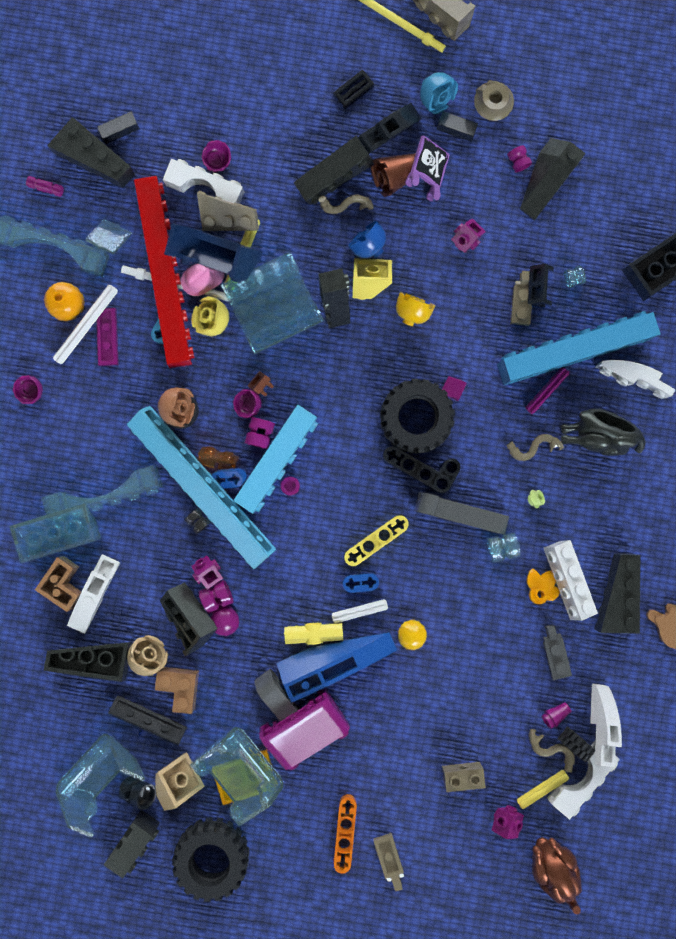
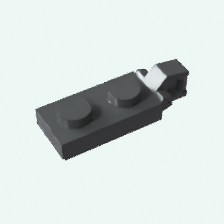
M545 626L547 637H543V646L551 678L557 680L572 676L561 634L556 633L555 626Z

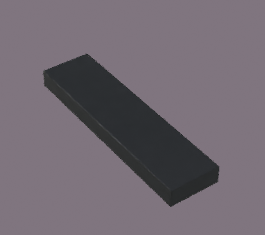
M118 695L108 712L109 715L177 746H179L187 729V726Z

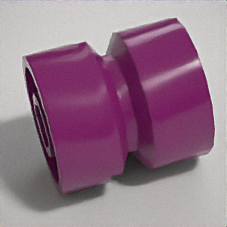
M251 417L249 423L251 431L247 433L244 443L268 449L271 441L269 435L273 434L275 423ZM257 429L264 430L263 435L256 433Z
M225 580L216 583L213 588L208 590L206 588L199 590L200 600L208 614L218 610L220 605L225 607L234 603L232 593Z

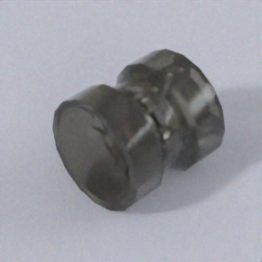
M199 508L195 509L184 519L188 525L193 527L196 535L211 523L208 518L202 515V511Z

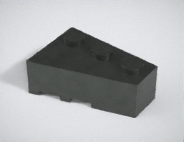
M185 582L167 590L160 599L169 622L174 623L178 632L175 634L177 640L181 639L185 648L183 650L184 656L200 649L218 629Z
M140 810L104 863V866L122 879L127 872L131 874L137 865L135 861L138 856L142 858L148 849L146 846L150 840L153 842L159 833L157 827L160 822L143 810Z

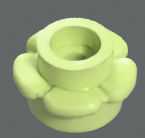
M530 491L528 502L531 506L534 505L535 508H539L540 505H544L545 498L542 491Z

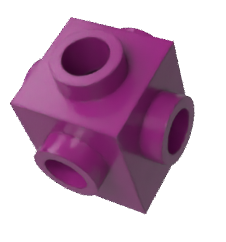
M472 218L464 225L461 223L454 230L455 236L451 240L459 250L465 253L469 249L474 250L481 243L479 239L486 231Z
M207 555L204 558L198 559L191 566L195 572L192 576L198 584L202 582L207 590L223 579L218 571L221 567L215 559L211 561Z
M506 805V807L497 808L491 831L506 839L518 838L519 832L523 827L524 815L517 812L518 809L513 806Z

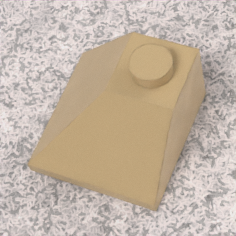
M187 752L156 773V796L164 811L177 808L205 787Z

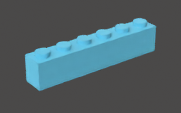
M300 405L296 406L233 500L252 514L255 511L260 512L265 504L263 502L265 496L272 494L276 488L274 483L277 479H282L286 473L284 468L288 463L292 464L297 456L295 454L298 447L302 449L308 440L305 438L308 432L312 433L317 427L318 423L316 422L317 417Z

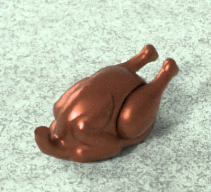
M541 837L537 839L536 845L533 847L532 874L534 879L539 883L541 889L557 903L566 902L574 914H579L581 909L577 903L576 896L582 892L575 855L568 848L562 847L557 843L554 838L546 839Z

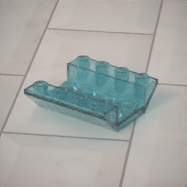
M291 252L255 268L246 281L242 280L241 283L230 280L221 285L254 354L324 321L299 273V268Z

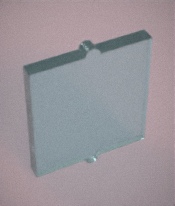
M104 219L86 237V241L97 246L98 249H103L114 255L131 236L132 232L120 227L119 224L116 225Z

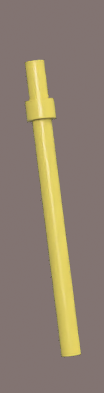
M359 0L421 39L422 43L426 46H432L441 53L444 51L446 45L436 40L434 35L429 32H423L374 0Z

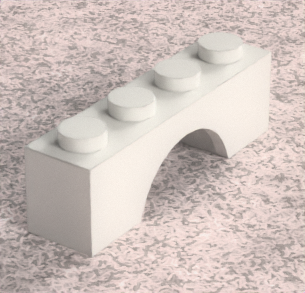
M174 159L170 160L163 178L167 187L183 193L194 185H205L210 187L217 197L223 198L222 200L239 204L244 195L243 187L239 182L235 180L227 181L223 176L217 173H213V175L207 173L205 169L199 166L194 168L181 159L177 161Z
M596 740L591 745L594 749L596 746ZM594 752L587 761L588 770L584 779L574 785H560L547 797L548 800L570 820L572 816H576L579 813L581 805L592 797L593 791L597 786H601L604 783L605 777L617 767L620 759L615 756V767L595 765Z

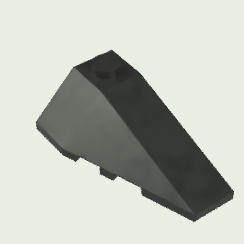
M550 138L538 154L520 210L535 221L586 153L572 142Z

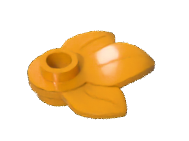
M535 569L529 571L527 585L530 588L529 598L533 603L543 604L547 600L553 601L559 596L560 591L555 587L556 580L552 570L546 571L542 575ZM538 591L541 593V598L537 595Z

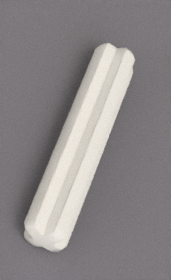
M383 599L332 613L333 622L339 623L387 610V601Z

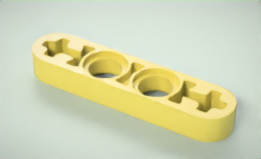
M395 516L347 550L344 555L346 563L350 566L360 564L405 532L409 526L408 520L404 516ZM397 519L400 521L404 520V528H396L394 531L397 533L393 535L392 530L387 526L391 524V527L395 526ZM381 530H387L390 534L389 538L385 541L379 538ZM366 541H372L374 544V549L370 552L363 549V544ZM360 546L365 556L362 557L360 554L356 557V562L353 560L348 561L349 553H357L358 550L356 548Z

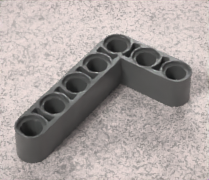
M424 492L418 493L414 509L415 512L505 535L510 517L439 498V496Z

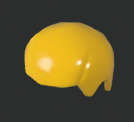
M409 620L399 627V643L405 649L416 650L421 648L426 642L427 632L425 626L419 621Z

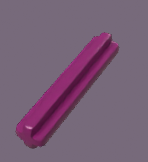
M561 367L528 403L525 409L531 414L535 413L569 375V371Z

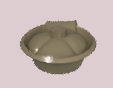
M489 80L475 90V108L483 118L498 121L507 117L512 111L514 97L511 90L503 83Z

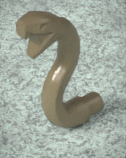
M351 195L338 206H332L325 196L319 197L322 210L329 214L341 213L350 204L355 202L361 203L359 210L364 208L372 210L374 208L372 200L367 196Z
M550 434L537 436L532 441L527 453L520 452L513 441L506 445L511 456L518 461H527L533 458L539 444L542 442L550 444V452L555 447H559L558 450L564 448L561 441Z
M530 729L528 736L533 751L543 757L563 752L565 755L564 771L572 772L575 763L574 753L564 744H555L548 749L541 748L539 742L544 735L537 736L535 734L536 730Z

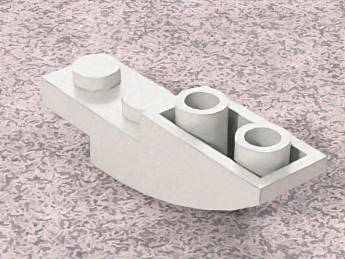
M607 360L596 365L600 369V373L616 378V382L620 385L629 386L637 382L636 384L643 389L648 388L658 398L671 397L675 392L674 388L659 380L663 373L643 364L624 360Z
M103 554L101 555L79 596L67 626L84 634L86 633L120 562Z
M592 684L590 723L596 724L595 765L615 767V748L622 747L618 709L609 686Z

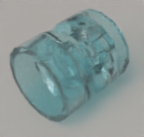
M515 533L505 534L502 538L496 536L487 539L488 551L493 563L504 561L505 557L508 559L520 557V547Z

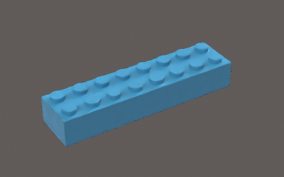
M643 311L628 319L627 317L620 318L616 322L611 323L610 326L609 323H604L592 329V331L590 328L582 330L574 335V337L569 334L561 337L555 343L553 340L544 342L536 349L534 346L523 349L519 354H516V351L504 355L505 357L501 358L497 366L505 386L649 341L660 335L654 312L646 314V311Z

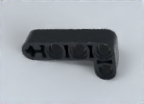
M388 447L383 452V460L387 464L439 493L450 489L461 469L459 461L453 458L445 460L437 471L397 447ZM391 451H394V455L398 458H400L401 455L404 456L400 460L399 466L396 465L398 460L394 458L391 460L388 459L389 456L387 455V452L390 453ZM405 460L412 461L413 468L411 470L404 469L403 462ZM448 462L455 464L456 469L453 473L448 472L446 469ZM422 469H426L430 473L427 480H423L420 477ZM439 479H444L446 482V487L442 490L437 487Z

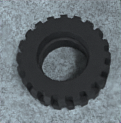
M412 379L411 381L401 382L400 385L395 386L386 396L380 412V425L386 439L394 447L412 454L425 453L440 446L449 437L451 429L454 427L455 409L452 408V400L447 397L448 393L445 390H441L439 388L440 385L432 384L426 379ZM411 399L425 400L434 410V424L424 434H411L400 424V409L404 403Z
M207 817L205 822L202 819L196 821L194 826L190 825L186 828L185 833L181 835L174 850L172 866H174V877H178L176 883L179 887L183 886L185 888L184 893L187 895L193 894V899L198 901L199 898H204V902H210L213 898H215V901L222 900L223 895L229 897L233 894V890H237L240 887L241 881L244 880L250 854L249 847H247V839L245 836L241 837L242 831L239 827L233 828L234 823L231 821L224 823V818L218 817L217 821H213L212 817ZM207 844L220 847L229 858L228 867L218 873H209L202 870L194 860L193 854L195 849Z

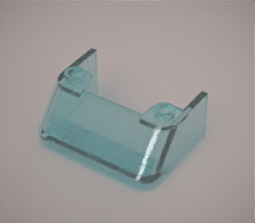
M102 734L60 779L55 790L67 828L89 837L94 835L89 820L97 812V801L95 798L114 777L121 772L125 776L130 775L141 781L145 780L137 759L114 737L108 734Z

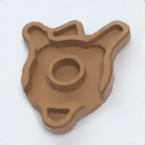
M666 604V612L664 614L655 610H649L646 617L656 625L660 640L670 648L676 649V605Z

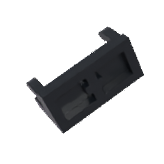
M546 263L530 266L528 304L540 308L546 305L552 306V301L547 300L548 271L554 272L553 266Z

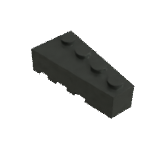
M73 117L47 145L55 155L121 188H124L135 175L132 168Z

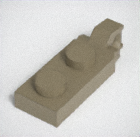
M522 271L519 281H515L510 324L530 325L532 305L528 304L530 271Z
M392 833L373 838L385 879H387V882H393L395 892L402 890L400 878L404 877V871Z

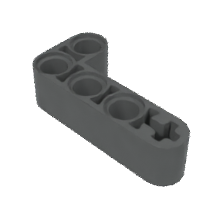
M272 669L267 670L254 680L257 693L280 721L300 709L295 702L291 703L288 694L281 687V683Z

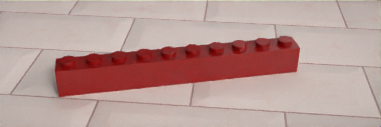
M157 176L134 179L166 362L169 369L192 365L191 359L195 358L193 347H189L188 340H191L190 330L185 327V321H188L186 309L182 310L181 305L185 301L183 292H179L178 285L181 284L180 275L175 272V266H178L177 258L164 254L169 237L168 230H171L169 218L166 219L165 212H168L166 200H162L161 195L165 194L163 182L159 183Z

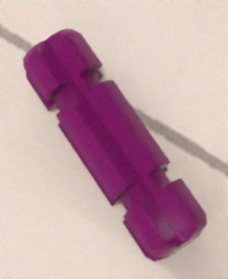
M31 176L27 177L26 185L29 188H36L49 194L53 193L59 197L63 195L64 188L61 185H54L51 182Z

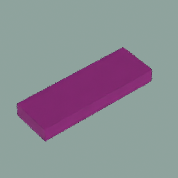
M105 308L97 318L99 366L119 365L116 308Z

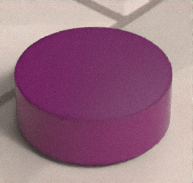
M286 477L281 482V490L286 495H295L300 489V483L295 477Z

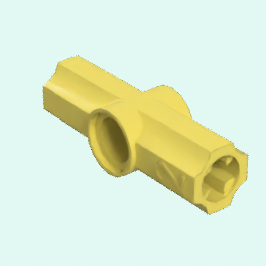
M307 623L304 626L284 627L285 644L306 643L308 645H315L325 641L343 640L342 623Z

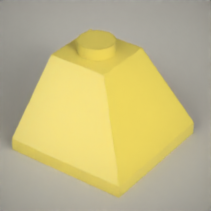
M354 258L352 298L360 300L372 299L392 284V260Z

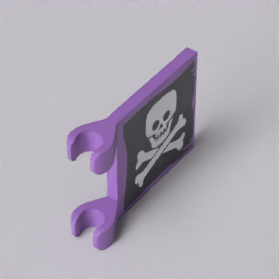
M424 135L421 136L412 169L405 180V184L408 187H412V185L417 186L419 178L432 186L426 198L429 201H433V199L439 200L441 195L440 186L450 154Z

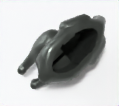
M603 409L581 411L579 415L581 418L580 422L561 425V433L563 434L561 435L562 444H578L602 455H625L630 447H635L634 450L637 453H642L646 444L643 433L633 423ZM578 431L579 436H568L566 434Z

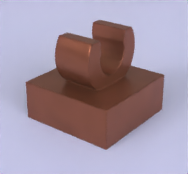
M260 371L247 385L257 394H262L263 396L267 395L263 390L266 385L273 388L272 383L269 382L271 379Z

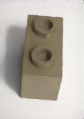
M480 762L442 766L446 792L486 788L484 769Z

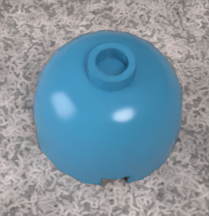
M443 72L430 75L422 83L420 90L421 102L433 114L443 112L449 107L446 105L449 100L453 101L456 97L458 83L450 75Z

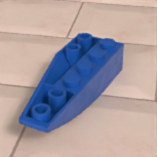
M387 632L312 646L276 664L285 690L292 703L397 651V648L390 633Z

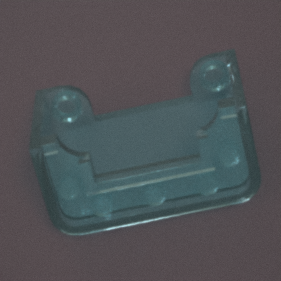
M234 727L190 764L194 772L201 777L206 776L210 772L232 799L233 804L230 807V815L238 826H241L269 808L283 789V780L239 727Z

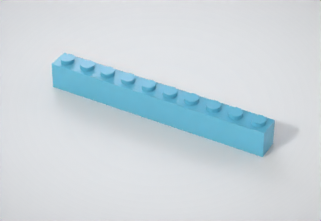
M148 406L139 410L127 424L133 434L142 441L144 446L156 457L157 461L169 472L170 476L178 482L183 491L207 515V518L228 539L233 548L255 569L276 548L154 409Z

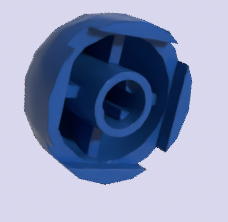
M375 220L368 224L362 233L360 231L348 244L353 253L360 258H370L372 256L376 258L384 251L382 247L386 242V234L382 226Z

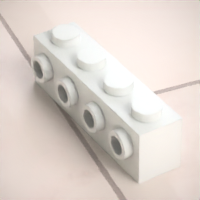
M571 540L559 541L544 547L570 620L582 621L598 614Z

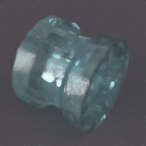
M578 265L573 270L567 269L564 271V279L569 288L575 287L576 284L582 285L586 283V275L582 266Z

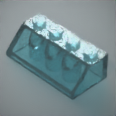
M86 503L9 526L20 563L101 539L97 522Z

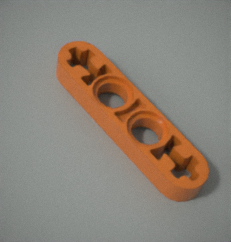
M350 794L342 796L339 801L334 868L341 874L350 870L352 862L357 805L355 797ZM347 800H350L352 804L349 807V814H345L346 806L344 804ZM344 819H348L352 823L347 829L341 826V821ZM341 839L349 840L350 844L347 848L340 847L339 841ZM341 853L345 854L344 867H341L340 863H338L341 861Z

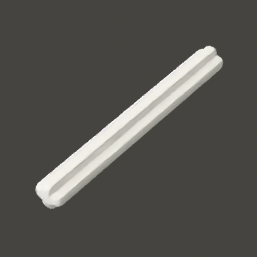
M109 284L56 352L53 359L57 363H64L118 292L115 287Z

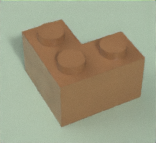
M65 556L57 557L35 591L66 612L73 610L82 591L70 584L69 581L79 566Z
M163 667V669L157 672L155 691L174 692L172 712L192 714L195 710L199 670Z

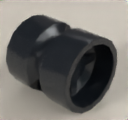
M129 776L120 785L119 797L121 800L141 810H145L153 804L156 798V788L140 778Z

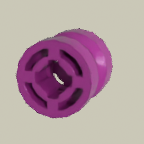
M524 145L514 148L507 154L509 160L513 162L512 167L515 173L523 171L532 165L530 157L526 155L527 150Z

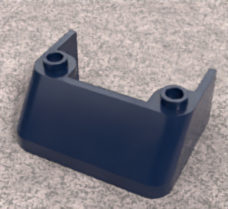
M172 223L164 252L165 255L180 258L181 263L191 265L194 262L227 273L230 280L241 283L242 280H247L261 260L263 253L257 249L210 233Z

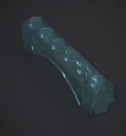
M7 215L0 217V244L12 248L29 243L53 245L69 253L83 271L103 277L109 255L104 251L105 248L98 245L88 246L85 241L80 239L70 240L67 235L62 233L52 234L50 230L43 227L39 229L33 228L32 224L25 221L21 223L15 222L14 218Z
M152 465L134 470L124 484L103 496L83 498L67 492H58L41 498L47 520L54 519L55 522L65 520L66 515L73 514V517L85 514L84 510L87 509L92 511L103 509V505L110 503V506L121 504V500L125 498L131 501L140 498L139 494L146 492L147 495L156 494L158 489L163 488L157 466Z

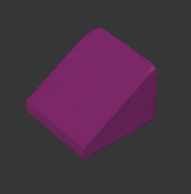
M448 376L442 390L448 393L447 397L458 401L467 383Z

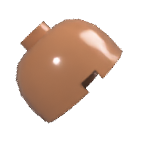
M181 387L166 390L158 401V411L163 421L177 427H184L185 423L188 424L193 417L195 404L191 403V397L194 398L192 392Z

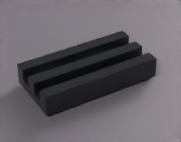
M362 69L334 91L333 96L338 99V102L343 105L344 109H347L372 89L374 83ZM360 78H364L361 82H359L357 85L351 88V90H349L346 94H344L343 96L340 95L350 86H352L355 82H357Z

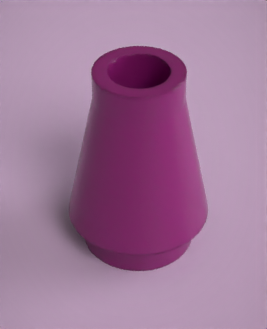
M564 702L559 706L544 711L541 717L544 723L552 729L553 727L557 728L572 711L568 704Z

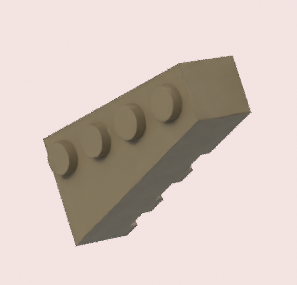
M413 0L420 11H424L429 16L430 21L433 24H437L442 29L444 35L448 38L450 37L453 41L470 26L475 10L474 4L470 2L467 5L463 0Z

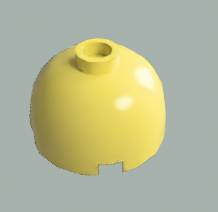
M207 296L200 300L202 303L199 307L195 306L193 310L191 324L199 334L211 337L219 335L228 325L229 311L225 304L214 297Z

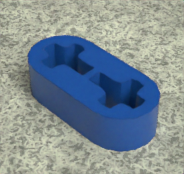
M241 468L220 469L211 475L222 488H237L247 480V475ZM236 475V477H239L240 480H238L237 478L232 479V477Z
M373 573L347 575L343 580L344 589L350 593L373 591L379 585V579ZM368 577H372L373 580H376V583H373V587H369L368 584H362V581H367ZM350 578H353L354 582L360 581V584L354 585L353 589H350L348 585L346 586Z

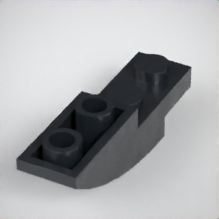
M409 103L380 120L376 125L362 133L358 139L368 154H370L419 122L422 118L413 104Z

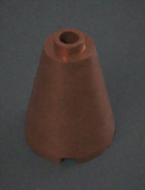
M416 153L381 157L372 161L374 163L371 166L372 178L375 186H380L382 189L381 195L384 197L390 196L406 185L405 180L411 172Z

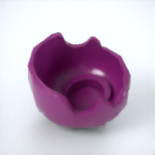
M219 140L208 142L202 152L204 166L215 173L224 171L231 161L230 148L226 143Z
M21 376L14 382V396L22 404H33L42 397V383L34 376Z
M243 389L233 400L234 410L240 417H254L262 407L261 398L255 391Z
M220 605L218 610L210 614V618L218 628L215 631L218 635L229 636L235 633L239 627V616L229 605L225 607Z

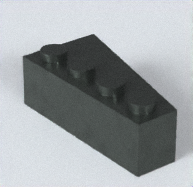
M355 136L293 183L308 204H316L319 202V197L333 192L342 184L374 165L373 159L358 137Z
M342 268L318 274L320 295L328 328L350 324L348 302L350 282L348 274H344Z
M614 553L607 587L603 594L604 599L599 609V618L594 630L600 633L640 634L641 555Z
M133 642L47 651L43 671L123 682L126 681L129 666L127 653Z

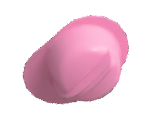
M196 263L183 273L181 285L187 294L201 296L222 283L224 272Z

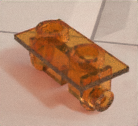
M210 446L202 447L198 452V461L202 465L214 468L217 462L219 463L218 470L236 468L235 464L239 459V456H235L232 452L217 451Z

